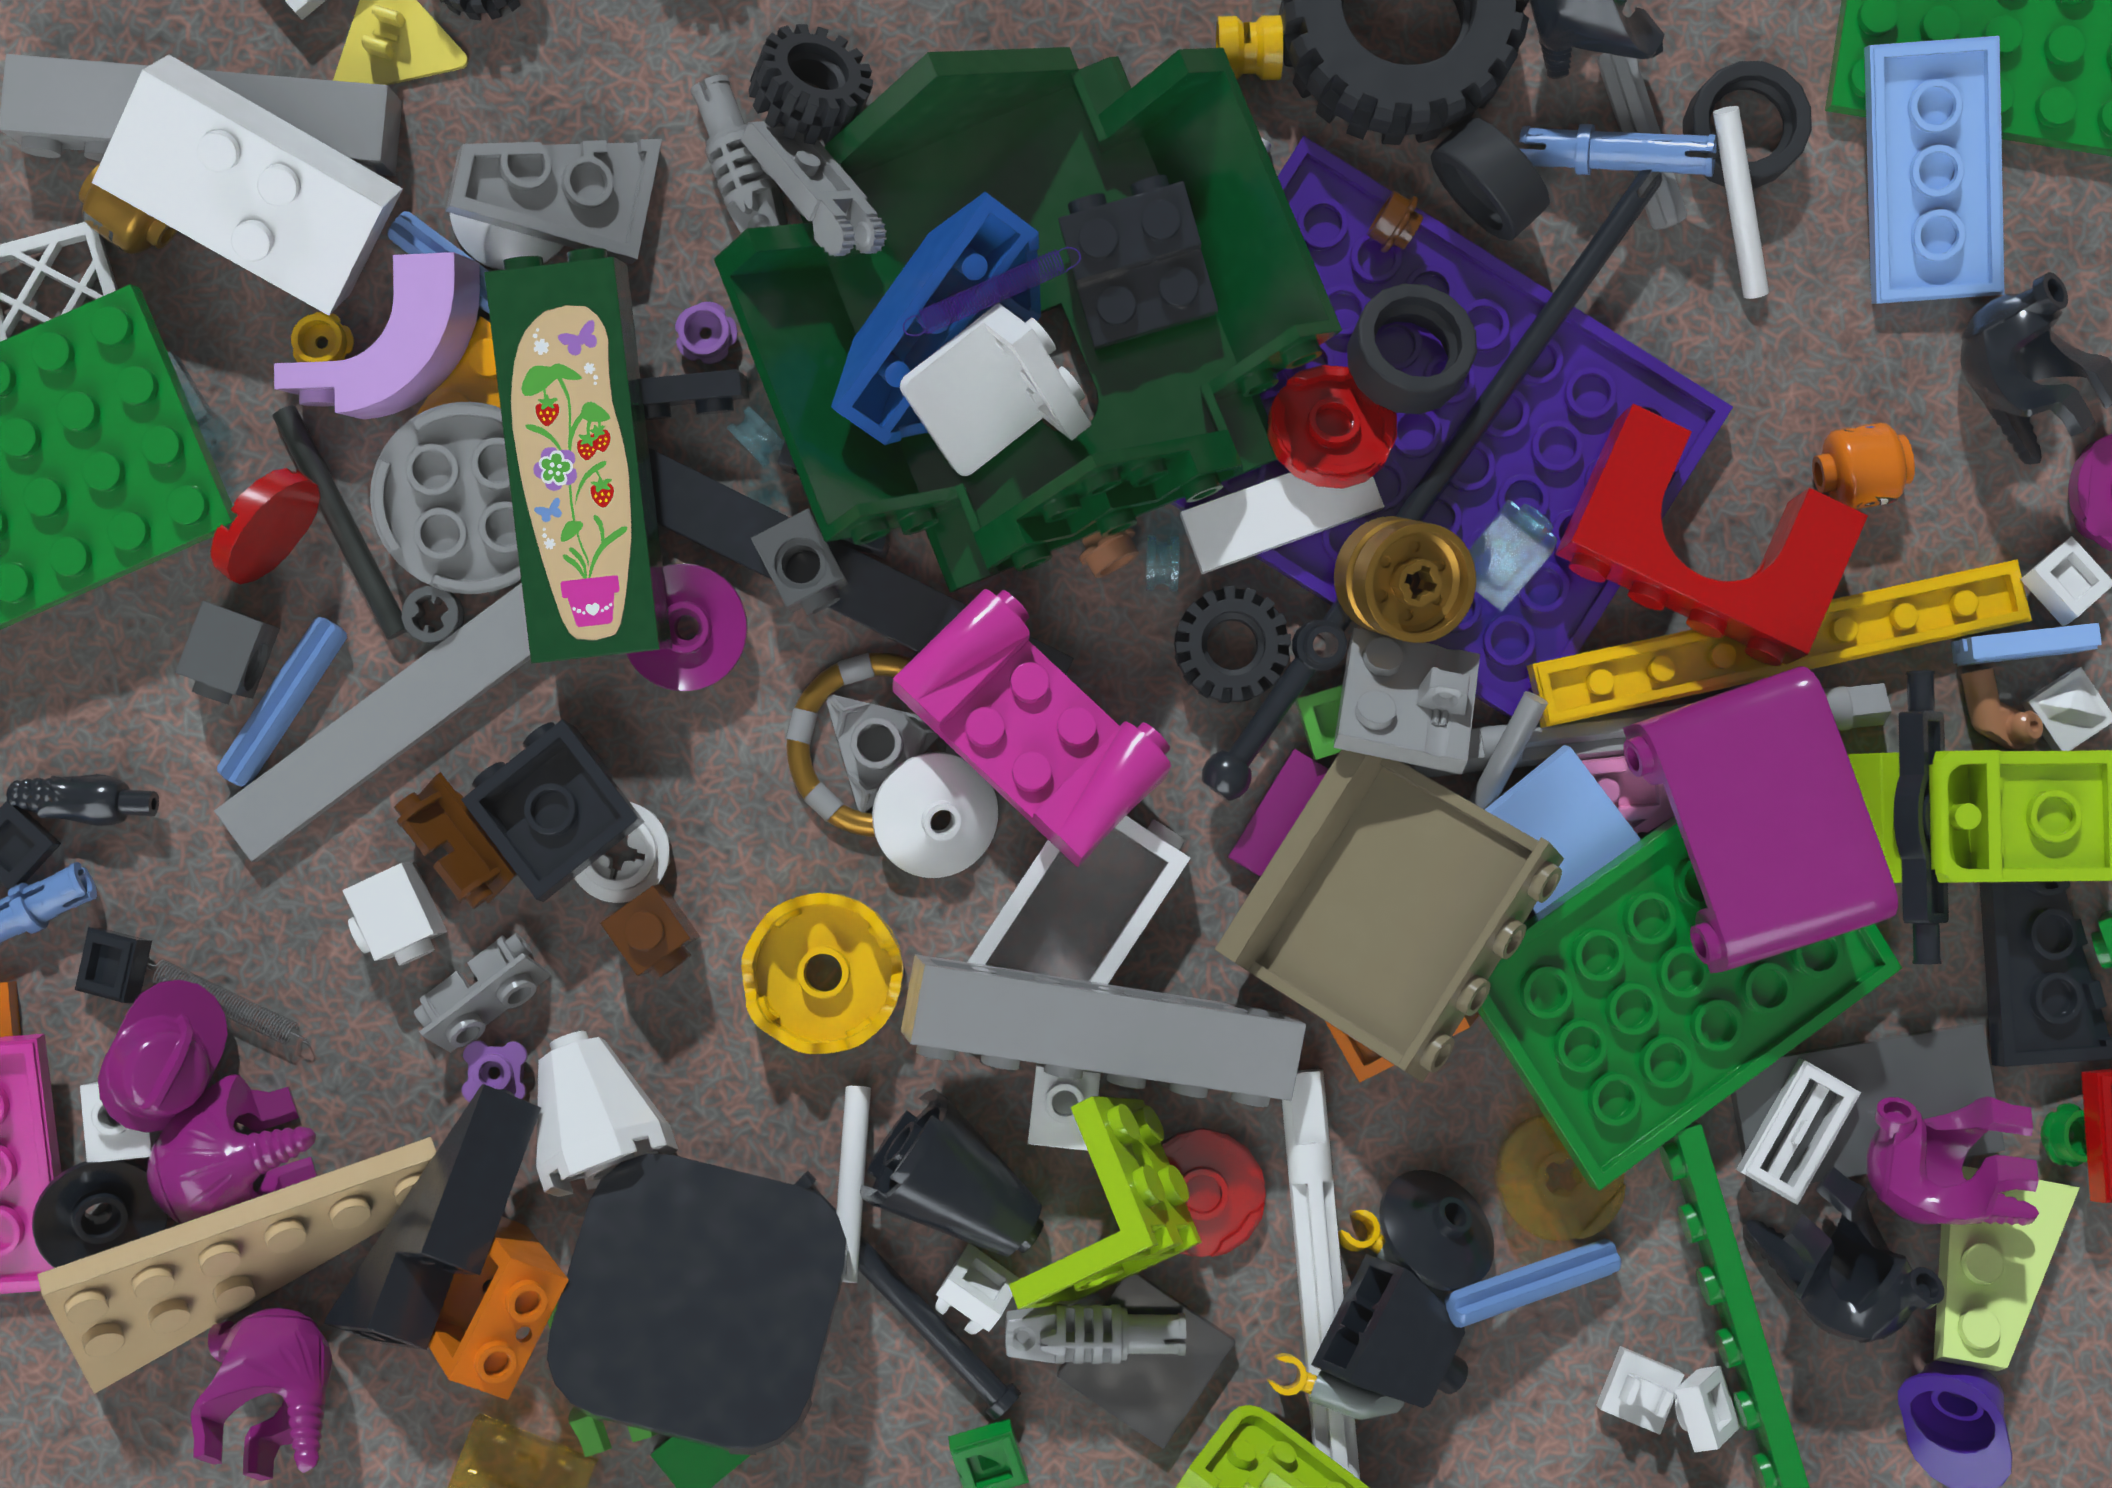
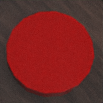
M1319 365L1299 371L1287 380L1286 386L1277 393L1268 415V440L1277 460L1295 477L1317 487L1344 489L1366 482L1384 467L1397 438L1396 412L1377 405L1357 387L1349 368L1343 366Z
M288 468L273 470L256 480L234 502L235 505L231 508V511L237 517L232 522L229 530L221 524L214 533L210 550L213 566L228 579L240 585L256 581L274 570L286 559L311 526L317 514L321 498L318 485L297 469L296 472H292Z
M1205 1128L1178 1132L1161 1143L1169 1164L1175 1166L1180 1171L1187 1184L1189 1200L1186 1201V1205L1202 1243L1179 1254L1192 1257H1214L1228 1254L1246 1242L1262 1220L1266 1197L1262 1169L1249 1149L1227 1133Z

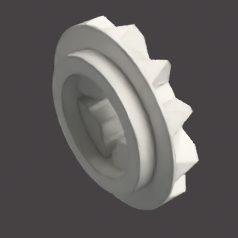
M632 802L630 803L645 822L628 835L627 843L629 847L637 849V853L645 854V859L624 861L621 871H617L615 880L613 879L615 871L612 868L613 859L608 855H602L575 877L577 883L587 893L606 902H630L651 886L659 885L670 864L669 835L654 813Z

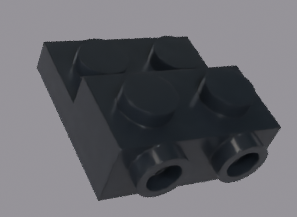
M1167 175L1145 178L1130 186L1132 196L1107 203L1104 193L1084 196L1067 205L1069 215L1058 218L1065 247H1073L1081 254L1080 262L1074 266L1079 261V253L1074 249L1066 248L1070 266H1074L1071 269L1095 350L1218 314V306L1201 251V240L1183 181L1169 185Z
M563 719L557 724L549 722L535 729L524 740L523 747L525 749L506 764L498 762L482 771L472 783L475 789L461 799L535 899L541 902L550 898L645 822L611 777L613 775L575 726Z

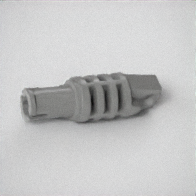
M714 75L704 79L708 88L706 90L703 84L698 82L691 87L690 92L696 101L709 135V139L705 144V154L710 161L713 175L717 179V185L720 193L723 195L726 209L738 230L742 233L747 228L788 225L778 184L762 170L760 163L741 142L747 125L743 121L733 95L729 77L727 75Z
M1056 1304L1049 1307L1011 1310L1006 1313L1005 1345L1008 1357L1055 1364H1064L1065 1362H1073V1364H1083V1362H1092V1364H1102V1362L1120 1364L1121 1361H1127L1128 1354H1178V1356H1185L1186 1342L1183 1340L1186 1339L1187 1334L1185 1313H1178L1177 1315L1128 1314L1127 1308H1121L1120 1304H1111L1110 1306H1102L1101 1304H1092V1306Z

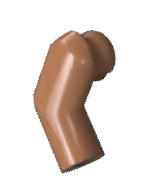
M1993 668L1961 674L1971 725L1979 734L2006 749L2019 750L2026 747V745L2036 743L2041 738L2043 724L2035 712L2031 710L2020 712L2000 701Z

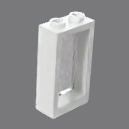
M1125 816L1078 868L1047 840L968 960V963L1108 984L1189 862L1190 857L1179 851L1185 839L1154 819L1146 829L1128 816Z

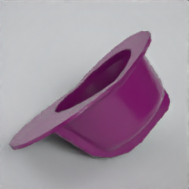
M179 979L159 982L138 996L127 1011L103 1059L97 1078L99 1099L110 1117L125 1128L148 1133L164 1130L176 1114L195 1104L206 1090L223 1054L228 1035L225 1013L214 995L199 984Z

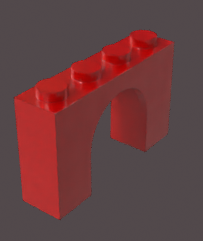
M1633 403L1615 420L1555 555L1570 561L1569 568L1585 579L1600 583L1605 582L1607 579L1628 589V597L1644 607L1653 610H1664L1666 607L1687 617L1686 624L1700 634L1712 638H1722L1725 635L1746 645L1745 653L1761 663L1771 666H1781L1782 663L1787 665L1808 655L1868 515L1812 488H1808L1788 501L1761 564L1749 578L1736 581H1721L1702 576L1688 568L1674 554L1666 540L1661 519L1665 491L1692 431Z

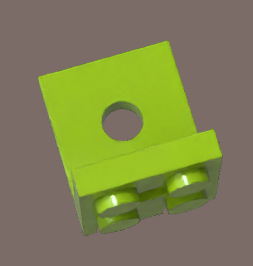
M1091 1096L1071 1106L1120 1231L1008 1284L1018 1309L1049 1307L1056 1304H1074L1202 1243L1186 1205V1201L1189 1200L1187 1184L1180 1171L1175 1166L1169 1164L1161 1141L1164 1140L1162 1124L1154 1110L1150 1106L1145 1105L1143 1100Z

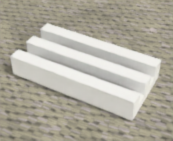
M1798 1059L1736 1170L1798 1205L1861 1092L1806 1060ZM1809 1080L1815 1081L1764 1171L1760 1167ZM1831 1090L1837 1094L1834 1102L1788 1183L1780 1180L1782 1173L1806 1134L1826 1095Z

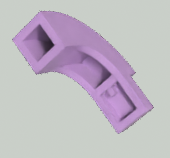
M455 252L393 255V306L389 321L380 337L364 352L345 360L274 363V389L299 395L300 405L335 406V413L359 419L379 418L395 414L422 401L448 378L459 363L470 342L479 308L480 263Z

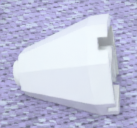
M578 1031L561 1036L549 1044L551 1051L538 1060V1106L541 1107V1111L537 1119L536 1169L544 1193L557 1197L573 1194L570 1181L584 1178L588 1190L597 1188L600 1180L620 1162L643 1154H658V1151L668 1155L678 1151L671 1126L605 1040L600 1037L589 1039L586 1031Z

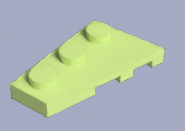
M1963 1166V1177L1966 1180L1971 1179L1978 1169ZM2039 1180L2036 1192L2017 1189L2002 1192L2006 1197H2015L2018 1201H2026L2036 1207L2039 1215L2030 1225L1998 1224L1997 1222L1992 1224L1982 1222L1980 1224L1966 1225L1941 1224L1938 1277L1944 1286V1298L1936 1307L1933 1360L1992 1371L2008 1368L2080 1187Z

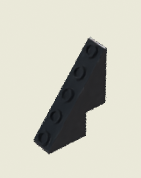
M482 1084L328 1313L324 1324L380 1344L427 1350L454 1274L480 1275L541 1107L515 1097L508 1090L495 1089Z

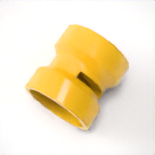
M1261 15L1256 22H1242L1237 16H1217L1216 48H1224L1237 80L1242 74H1256L1261 80H1281L1283 69V25L1281 15Z

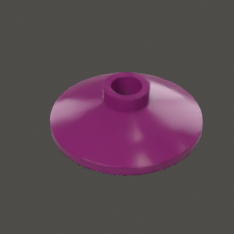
M694 564L664 566L663 575L672 648L626 653L633 667L644 678L659 687L673 691L700 690L723 679L738 663L747 640L748 622L746 611L740 596L733 586L711 569ZM686 615L693 616L699 624L697 635L690 640L684 639L678 632V623Z

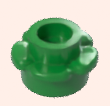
M2072 1103L2061 1104L2057 1107V1112H2050L2046 1115L2041 1127V1141L2046 1154L2054 1163L2077 1167L2083 1162H2087L2084 1110H2081L2080 1107Z

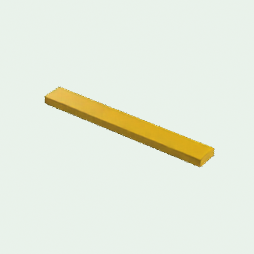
M2018 559L1832 599L1809 654L1787 665L1782 663L1781 666H1771L1761 663L1745 653L1746 645L1725 635L1722 638H1712L1700 634L1693 629L1528 665L1527 669L1533 693L1548 702L1539 720L1540 727L1545 728L1747 684L1799 666L1807 667L1811 670L2030 622L2032 618L2024 584L2020 580L2022 576Z

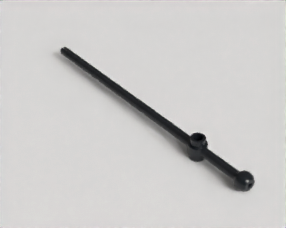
M1652 170L1639 171L1395 517L1421 522L1425 519L1658 190L1662 182V173H1659L1652 180L1639 198L1637 191ZM1338 598L1322 620H1311L1303 623L1296 630L1292 639L1294 660L1228 752L1224 750L1217 752L1205 762L1202 769V782L1226 800L1232 801L1240 798L1248 790L1252 781L1250 764L1317 670L1334 668L1343 660L1347 651V639L1344 632L1352 620L1342 609ZM1318 634L1324 638L1326 644L1325 650L1320 656L1316 654L1313 648L1314 639Z

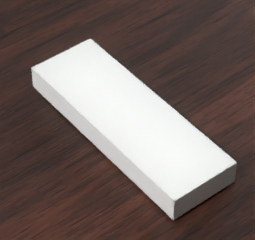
M1290 472L1184 510L1180 513L1201 574H1205L1380 511L1384 508L1373 476L1364 483L1340 489L1317 487L1295 477Z

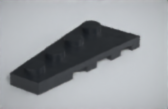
M1979 882L1992 1065L2009 1067L2112 1059V1036H2109L2101 1009L2106 1007L2107 1003L2100 981L2092 980L2082 947L2088 944L2081 919H2074L2065 891L2070 886V882Z

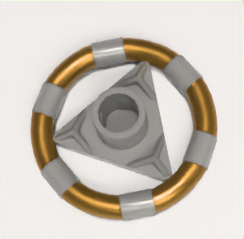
M864 653L840 660L821 672L807 686L793 708L786 735L787 760L793 781L804 801L826 822L844 831L856 835L875 837L872 814L866 812L873 807L881 784L893 769L911 757L924 754L940 736L916 714L832 694L843 685L875 676L895 677L912 658L892 653ZM825 701L827 702L858 810L844 805L838 797L820 782L812 765L810 744L817 713ZM947 745L945 753H951L960 756L949 745ZM943 810L936 812L931 820L936 818Z

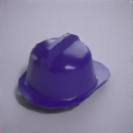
M1935 1360L1927 1364L1921 1373L1905 1379L1898 1389V1405L1901 1410L1908 1445L1915 1460L1932 1478L1949 1488H1998L2003 1486L2012 1472L2013 1455L2004 1418V1391L1997 1378L1986 1369Z

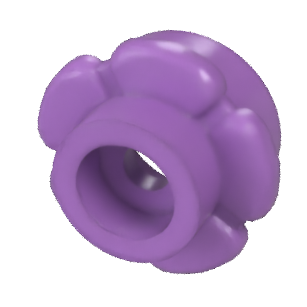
M701 302L698 305L685 309L679 315L675 324V329L679 335L676 340L679 351L691 361L701 359L705 364L720 362L728 355V347L734 345L737 340V326L734 319L727 317L725 309L714 302ZM703 328L711 329L712 335L710 338H701L700 332Z

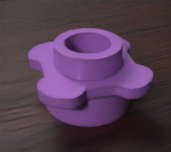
M481 1040L467 1045L463 1052V1058L468 1063V1080L462 1086L464 1098L470 1102L480 1086L486 1084L495 1089L508 1090L515 1097L523 1099L526 1094V1087L522 1083L524 1076L523 1064L528 1057L525 1047L515 1041L509 1042L505 1046H488ZM491 1067L499 1068V1078L493 1079L490 1077L489 1070Z

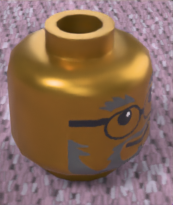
M99 163L86 177L79 191V200L83 203L82 215L86 224L128 254L141 253L152 245L157 249L165 247L176 235L177 230L93 184L92 181L100 165Z

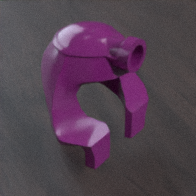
M229 1075L205 1090L194 1105L176 1114L164 1128L158 1139L155 1140L148 1159L147 1180L149 1190L154 1201L163 1212L173 1218L175 1222L182 1224L317 1177L318 1174L312 1157L278 1167L281 1163H287L290 1158H296L300 1152H306L315 1143L316 1134L311 1128L297 1127L294 1130L285 1128L282 1131L275 1129L272 1132L263 1131L259 1134L255 1133L299 1118L290 1087L271 1092L252 1090L240 1075ZM234 1122L248 1127L254 1133L246 1135L236 1132L233 1127ZM266 1173L259 1190L255 1192L253 1190L254 1181L261 1174Z
M1986 1096L1978 1098L1959 1110L1923 1119L1916 1107L1905 1099L1888 1097L1879 1101L1876 1108L1875 1121L1880 1127L1869 1143L1866 1171L1870 1185L1874 1189L1877 1198L1888 1205L1895 1213L1918 1224L1966 1225L1980 1224L1982 1222L1992 1224L1997 1222L1998 1224L2008 1223L2010 1225L2019 1224L2025 1226L2035 1221L2039 1215L2035 1206L2026 1201H2018L2015 1197H2006L2002 1192L2015 1189L2036 1192L2039 1182L2037 1160L1994 1155L1985 1158L1971 1179L1966 1180L1962 1172L1963 1163L1969 1150L1988 1131L2032 1136L2033 1121L2031 1107L2012 1105Z
M285 1308L259 1310L249 1314L236 1324L231 1321L214 1324L208 1333V1347L213 1358L222 1362V1365L212 1382L195 1401L190 1418L194 1437L193 1458L213 1465L222 1464L224 1423L226 1419L250 1399L263 1394L276 1393L284 1399L281 1407L273 1417L250 1427L245 1436L243 1475L259 1481L273 1479L274 1459L281 1445L292 1444L295 1450L294 1460L297 1468L302 1473L313 1469L319 1461L318 1451L321 1449L319 1441L322 1438V1420L324 1419V1411L326 1409L327 1388L332 1373L331 1350L327 1340L318 1329V1325L310 1317Z

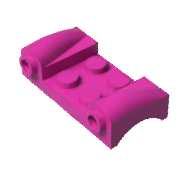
M984 589L893 678V693L1078 868L1118 823L1166 779L1171 768V763L1166 757V754L1170 751V746L1163 736L1147 723L1142 722L1138 727H1135L1133 724L1125 721L1119 726L1029 641L1030 631L1025 625V622L1029 619V614L1024 606L1005 590L995 595L993 592Z

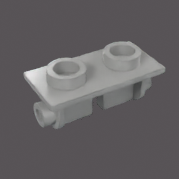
M518 933L513 934L508 939L502 935L467 962L478 980L476 983L469 986L463 974L456 971L427 994L420 997L422 1005L414 1010L416 1018L424 1027L419 1032L422 1037L451 1053L457 1047L469 1045L477 1040L485 1031L486 1025L507 1009L520 1006L528 1001L535 994L537 986L552 975L546 968L528 957L532 951Z

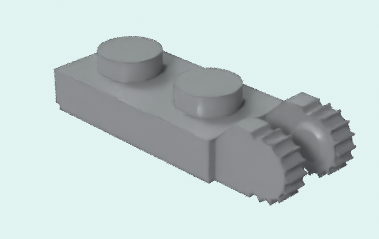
M765 121L748 122L741 142L757 159L762 170L772 177L793 202L795 209L808 221H812L814 239L820 247L825 248V252H829V256H845L847 253H851L850 250L854 248L853 245H856V250H860V253L872 254L881 251V247L885 246L884 241L887 240L885 237L887 231L884 228L885 224L881 221L882 218L877 217V212L866 201L868 197L828 153L818 139L815 145L804 143V134L796 132L793 139L784 136L783 133L786 126L781 123L771 128Z

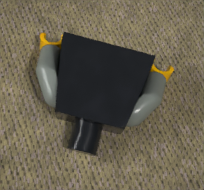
M1367 1210L1353 1211L1349 1215L1365 1225L1367 1236L1364 1241H1358L1346 1231L1339 1230V1243L1349 1251L1358 1252L1369 1248L1378 1256L1376 1258L1368 1254L1365 1255L1311 1363L1312 1366L1321 1371L1318 1376L1306 1372L1305 1366L1298 1358L1291 1354L1280 1353L1274 1357L1285 1363L1294 1364L1297 1370L1294 1382L1286 1386L1279 1385L1270 1379H1267V1382L1281 1395L1290 1396L1303 1391L1311 1394V1402L1360 1420L1396 1414L1404 1406L1405 1402L1425 1408L1431 1404L1438 1389L1445 1394L1455 1393L1464 1385L1467 1379L1468 1365L1466 1361L1455 1355L1465 1335V1327H1456L1450 1321L1449 1313L1444 1304L1447 1294H1450L1449 1291L1428 1286L1421 1282L1411 1271L1403 1268L1389 1249L1384 1235L1380 1233V1224L1377 1217Z

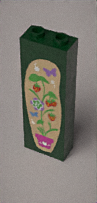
M603 248L570 251L567 253L568 262L548 265L543 264V257L508 258L503 260L504 270L484 272L531 664L672 648L627 264L617 258L607 257V250Z

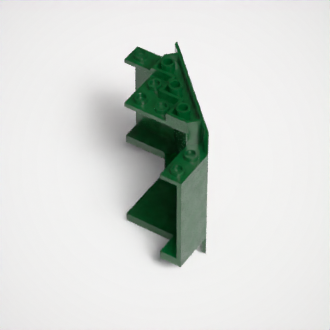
M1070 47L927 52L824 146L828 153L868 197L866 201L877 212V217L882 218L881 221L885 224L884 228L887 231L885 233L887 240L884 241L885 246L881 247V251L872 254L860 253V250H856V245H853L854 248L850 250L851 253H847L845 256H829V252H825V248L820 247L814 239L812 221H808L800 214L803 223L747 228L714 258L824 541L829 542L852 537L855 545H861L887 535L891 529L901 528L903 535H912L925 530L950 593L1015 567L1017 572L1037 567L1053 557L1052 551L1099 532L1102 537L1123 532L1137 524L1136 517L1182 498H1185L1187 502L1201 500L1223 488L1222 482L1276 461V455L1268 440V414L1259 393L1275 386L1279 382L1276 374L1284 368L1293 369L1300 367L1321 356L1322 350L1320 345L1343 331L1224 48L1179 49L1132 88L1119 56L1108 57L1079 69ZM1157 175H1167L1169 185L1181 181L1184 182L1201 240V251L1219 310L1217 315L1095 350L1072 269H1069L1066 273L1064 272V274L1061 273L1058 277L1055 276V278L1049 279V281L1040 283L1041 314L1062 305L1098 394L1099 403L1097 412L1091 420L1092 425L1072 441L1060 431H1055L1044 424L1041 419L974 473L962 476L950 466L928 432L903 437L901 441L884 445L832 409L831 405L855 335L928 233L982 193L986 192L1039 232V249L1037 250L1039 258V256L1042 257L1045 253H1051L1054 249L1059 251L1065 248L1058 218L1070 214L1067 206L1070 202L1097 193H1104L1107 203L1132 196L1130 186L1133 183ZM1066 249L1059 251V255L1066 271L1071 266ZM1053 254V257H1054V259H1055V262H1056V264H1057V266H1058V268H1059V265H1058V263H1057V260H1056V258H1055V255ZM1057 254L1056 256H1057V258H1058V260H1059V263H1060L1061 267L1063 268L1062 263H1061V261H1060V258H1059V256H1058V254ZM1046 255L1047 260H1048V262H1049V264H1050V267H1051V269L1053 270V267H1052V265H1051V263H1050V260H1049L1048 256ZM1050 255V259H1051V261H1052V263H1053V265H1054V267H1055V269H1056V266H1055V264H1054V262H1053V259H1052V257H1051V255ZM1044 258V261H1045V263H1046V266H1047V268H1048V270H1049V272H1050V268H1049V266H1048V264H1047V262H1046V259ZM1041 259L1042 265L1047 273L1046 267ZM1038 260V263H1039V266H1040V268H1041V271H1042V273L1044 274V271H1043V269H1042V266H1041V264H1040V262H1039V260Z

